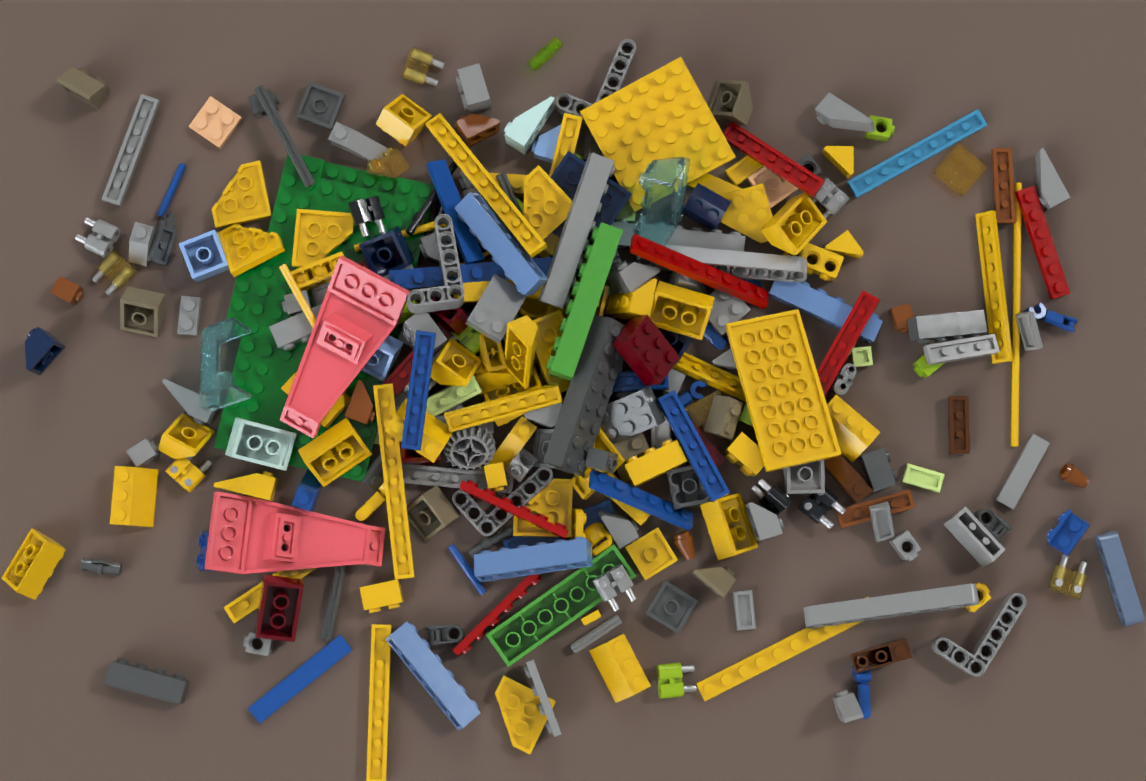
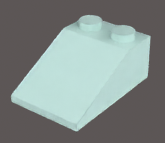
M549 97L516 117L512 123L509 122L504 129V132H506L504 135L506 144L525 155L553 112L555 98Z
M235 417L225 455L286 471L297 433Z

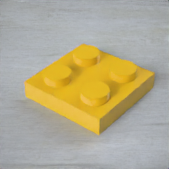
M658 527L625 547L644 580L649 579L678 561Z

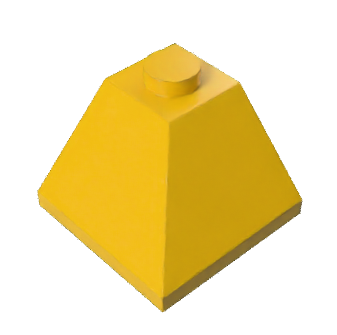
M451 337L433 360L430 377L440 385L466 386L482 360Z
M181 413L162 434L158 450L173 459L195 456L215 434V431L205 425L194 422L191 417Z

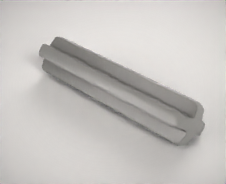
M614 615L570 645L574 653H578L620 625L622 620L618 615Z

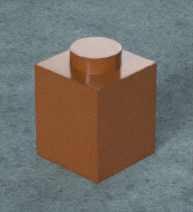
M59 276L50 293L76 306L77 302L79 303L84 296V288Z
M910 303L889 309L888 312L894 332L900 331L901 334L909 332L907 319L914 317Z

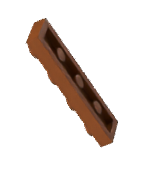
M993 148L991 150L994 211H996L997 224L1016 223L1012 148Z
M910 489L844 507L846 512L843 515L835 510L840 529L870 521L869 506L888 502L891 514L915 508Z

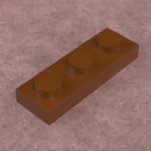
M948 396L949 454H970L968 396Z

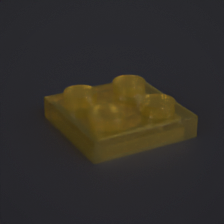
M958 143L933 173L962 197L988 167Z

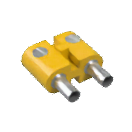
M193 456L178 458L165 472L187 492L191 493L206 477L204 472L212 465L208 459L200 468H197L190 462Z

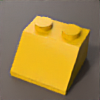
M401 94L383 108L376 125L399 143L407 146L416 139L432 115L404 94Z

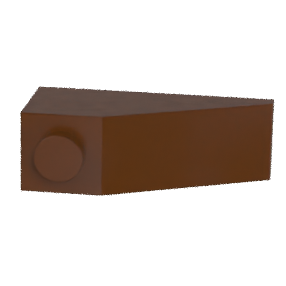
M841 455L824 459V468L854 504L872 492V489Z

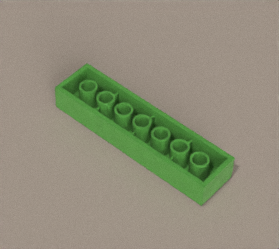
M601 222L599 227L595 226L589 241L593 243L588 245L583 259L586 260V263H582L577 277L580 280L579 282L576 281L571 292L574 298L568 302L565 314H568L567 318H563L558 332H561V336H557L552 348L555 351L554 356L551 355L546 365V368L549 369V375L569 382L573 378L623 233L622 229Z
M614 544L592 559L593 566L579 568L486 634L508 667L603 600L592 582L595 578L603 573H607L610 569L620 564L623 565L631 580L636 577Z

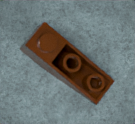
M900 638L852 653L850 657L855 673L910 659L912 655L907 639Z

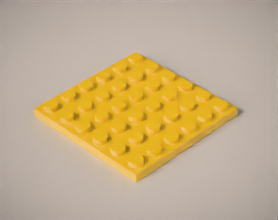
M682 57L675 59L580 111L603 156L614 160L613 166H615L613 174L618 184L632 193L628 202L634 213L736 158Z

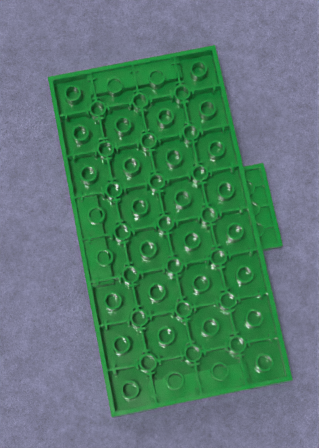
M287 154L268 233L274 232L281 237L285 251L245 271L236 278L223 331L242 337L214 448L227 450L235 417L297 433L288 465L310 470L304 463L298 450L345 419L348 406L328 429L321 424L314 438L280 421L288 398V394L281 388L298 371L307 343H302L301 341L295 344L296 347L291 350H280L269 328L290 318L288 312L285 313L283 310L282 301H285L283 295L293 292L279 267L286 264L290 272L301 268L291 266L297 209L351 213L348 203L379 196L385 219L382 220L385 231L395 226H399L402 231L409 227L413 221L412 217L416 212H419L435 187L427 183L401 177L398 179L301 155L315 181L313 186L307 188ZM433 205L425 215L426 219L422 225L429 223ZM376 222L366 223L369 236L364 238L362 237L360 227L354 224V234L326 257L342 251L346 258L362 263L365 257L362 251L355 252L354 245L379 234ZM426 232L404 238L414 258V261L411 263L413 268H418L422 252L419 245L423 244L420 238L425 237ZM310 289L308 292L313 308L317 304ZM404 323L397 324L389 335L398 339ZM394 365L391 368L387 378L392 374ZM361 370L345 393L352 397L356 384L360 380L365 384L375 406L373 386L383 385L384 383ZM377 415L373 423H369V426L348 419L373 455L377 434ZM372 455L340 477L362 482L361 480L370 467Z

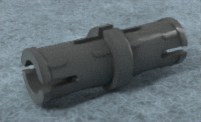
M82 558L80 569L98 572L101 575L108 573L120 576L122 563L107 562L105 559L93 560Z

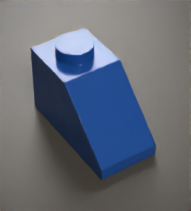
M308 469L298 486L292 505L313 512L322 485Z

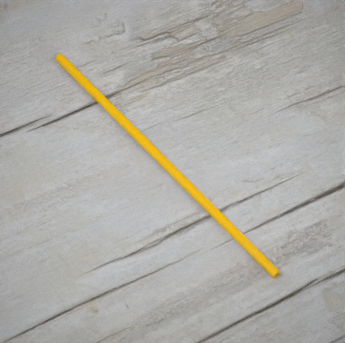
M1019 182L1014 183L1016 223H1014L1011 447H1019L1020 330L1015 315L1020 313L1022 213L1015 195L1016 191L1022 190V183Z

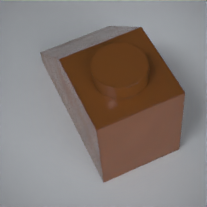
M472 113L468 116H462L456 121L455 131L469 148L499 133L500 122L498 119Z
M358 380L345 417L369 426V423H373L376 416L375 406L365 384Z

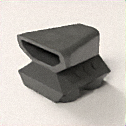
M692 466L666 471L674 509L689 508L711 502Z

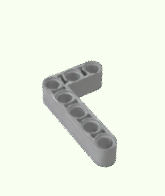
M624 39L621 41L596 102L621 89L636 52V44L633 40ZM630 47L632 52L625 53L622 49ZM621 63L625 66V69L618 70L615 66ZM614 80L618 85L611 87L608 82ZM567 93L559 94L555 101L556 110L560 114L564 115V113L580 117L582 115L578 114L576 110L580 107L587 108L592 105V103ZM565 100L569 103V105L567 107H561L559 105V102Z
M440 214L435 218L434 229L444 286L416 289L409 292L407 307L414 314L460 308L464 303V287L451 217L447 214ZM445 224L447 227L442 228L439 225ZM445 241H447V242H450L451 244H449V245H443L442 243L445 242ZM446 259H452L453 262H452V263H447V262H445V260H446ZM449 277H455V278H457V279L454 280V281H451V280H449L448 278H449ZM454 294H457V295H459L460 297L457 298V299H454V298H452L451 296L454 295ZM433 297L440 298L439 301H433L431 299ZM413 300L421 301L419 304L412 303Z
M548 467L539 468L507 498L511 500L517 496L521 498V505L525 506L552 481L553 472ZM541 471L549 472L550 478L547 481L540 480L539 474ZM527 484L535 485L536 490L533 494L525 492ZM458 490L453 494L452 501L454 505L483 536H492L514 516L507 512V517L504 520H498L496 513L500 510L496 507L487 515L468 493ZM459 494H465L467 498L466 502L462 505L456 502V497ZM472 508H477L480 512L479 517L476 519H472L469 516V511ZM486 522L492 524L493 529L490 533L482 531V525Z
M1010 593L1005 597L971 653L945 637L934 638L931 643L932 650L971 676L979 677L983 675L1026 606L1025 596L1020 593ZM1015 596L1019 599V604L1016 607L1012 605V598ZM1004 613L1009 615L1007 623H1003L1001 619ZM994 629H997L999 636L994 640L991 633ZM943 640L946 648L940 651L938 643ZM986 645L989 652L986 656H983L981 649ZM960 651L962 654V659L959 662H956L954 659V655L956 652ZM977 662L979 665L978 671L973 673L971 665Z

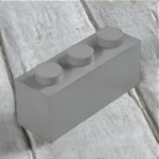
M966 506L957 511L943 524L983 568L994 562L1006 550Z

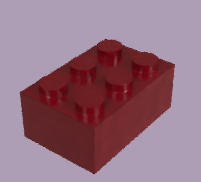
M648 315L632 317L612 342V345L645 386L661 384L680 358Z
M273 575L263 576L255 627L256 638L295 642L304 589L303 579Z

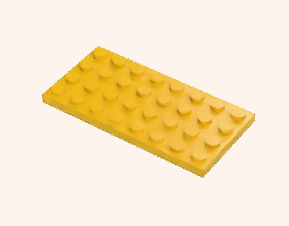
M799 309L727 323L725 325L726 333L766 472L840 456L841 450Z

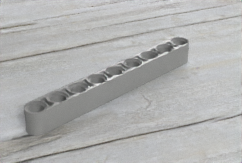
M660 244L735 277L786 282H803L807 279V260L803 257ZM636 257V263L656 267L659 270L672 271L642 257Z
M964 584L804 607L803 612L806 628H817L969 607L980 603L976 584Z

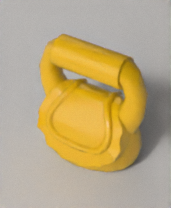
M593 523L583 531L586 534L587 540L591 543V548L607 538L606 541L592 549L593 556H597L611 547L612 536L606 530L603 523Z

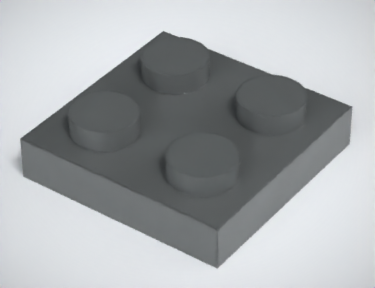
M309 82L296 118L332 131L345 99V94Z
M665 580L645 614L679 634L698 600Z

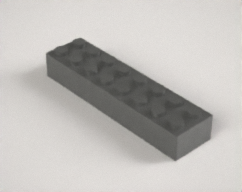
M594 315L543 461L564 472L582 477L587 469L584 465L589 447L594 448V443L600 431V425L606 413V407L612 395L623 357L612 345V342L625 326L613 318Z

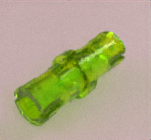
M554 37L545 47H541L539 52L528 61L529 66L534 71H537L543 63L552 59L551 56L563 46L561 41Z

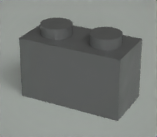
M884 448L859 456L872 492L896 485L897 476L894 469L891 470L889 462H891L888 451L885 452Z

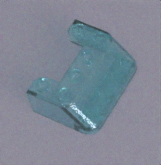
M684 157L658 159L647 164L646 171L642 172L639 178L643 191H646L641 202V207L644 208L639 221H636L633 226V233L663 246L667 244L682 217L690 159Z
M233 317L207 326L201 334L199 405L208 412L251 398L250 393L234 384L232 373L229 371L220 372L221 344L252 332L250 328Z

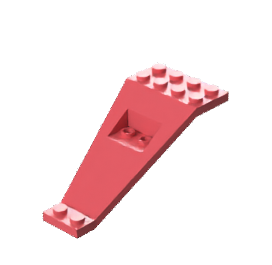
M344 256L339 257L280 421L314 438L324 417L399 323L410 291Z
M216 491L213 497L204 569L234 574H252L357 564L381 567L386 528L365 525L259 498ZM285 525L288 527L287 532L284 531ZM283 544L286 547L285 551L281 549V546Z

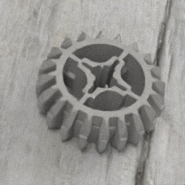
M481 425L453 432L444 447L446 459L448 462H451L452 466L458 465L459 470L465 468L466 471L472 468L474 472L476 467L482 469L484 465H488L490 460H493L496 452L492 433H488L487 428L482 429Z

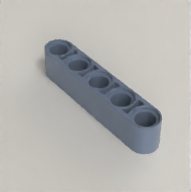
M1115 530L1096 535V546L1123 627L1144 622L1143 611L1119 535Z

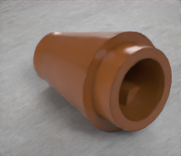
M1066 463L1059 471V476L1063 481L1081 488H1085L1089 483V478L1074 464Z
M687 530L675 534L674 542L684 559L690 560L696 557L692 534H689Z

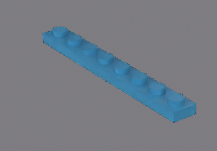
M979 109L854 177L847 184L857 199L985 128L987 123Z

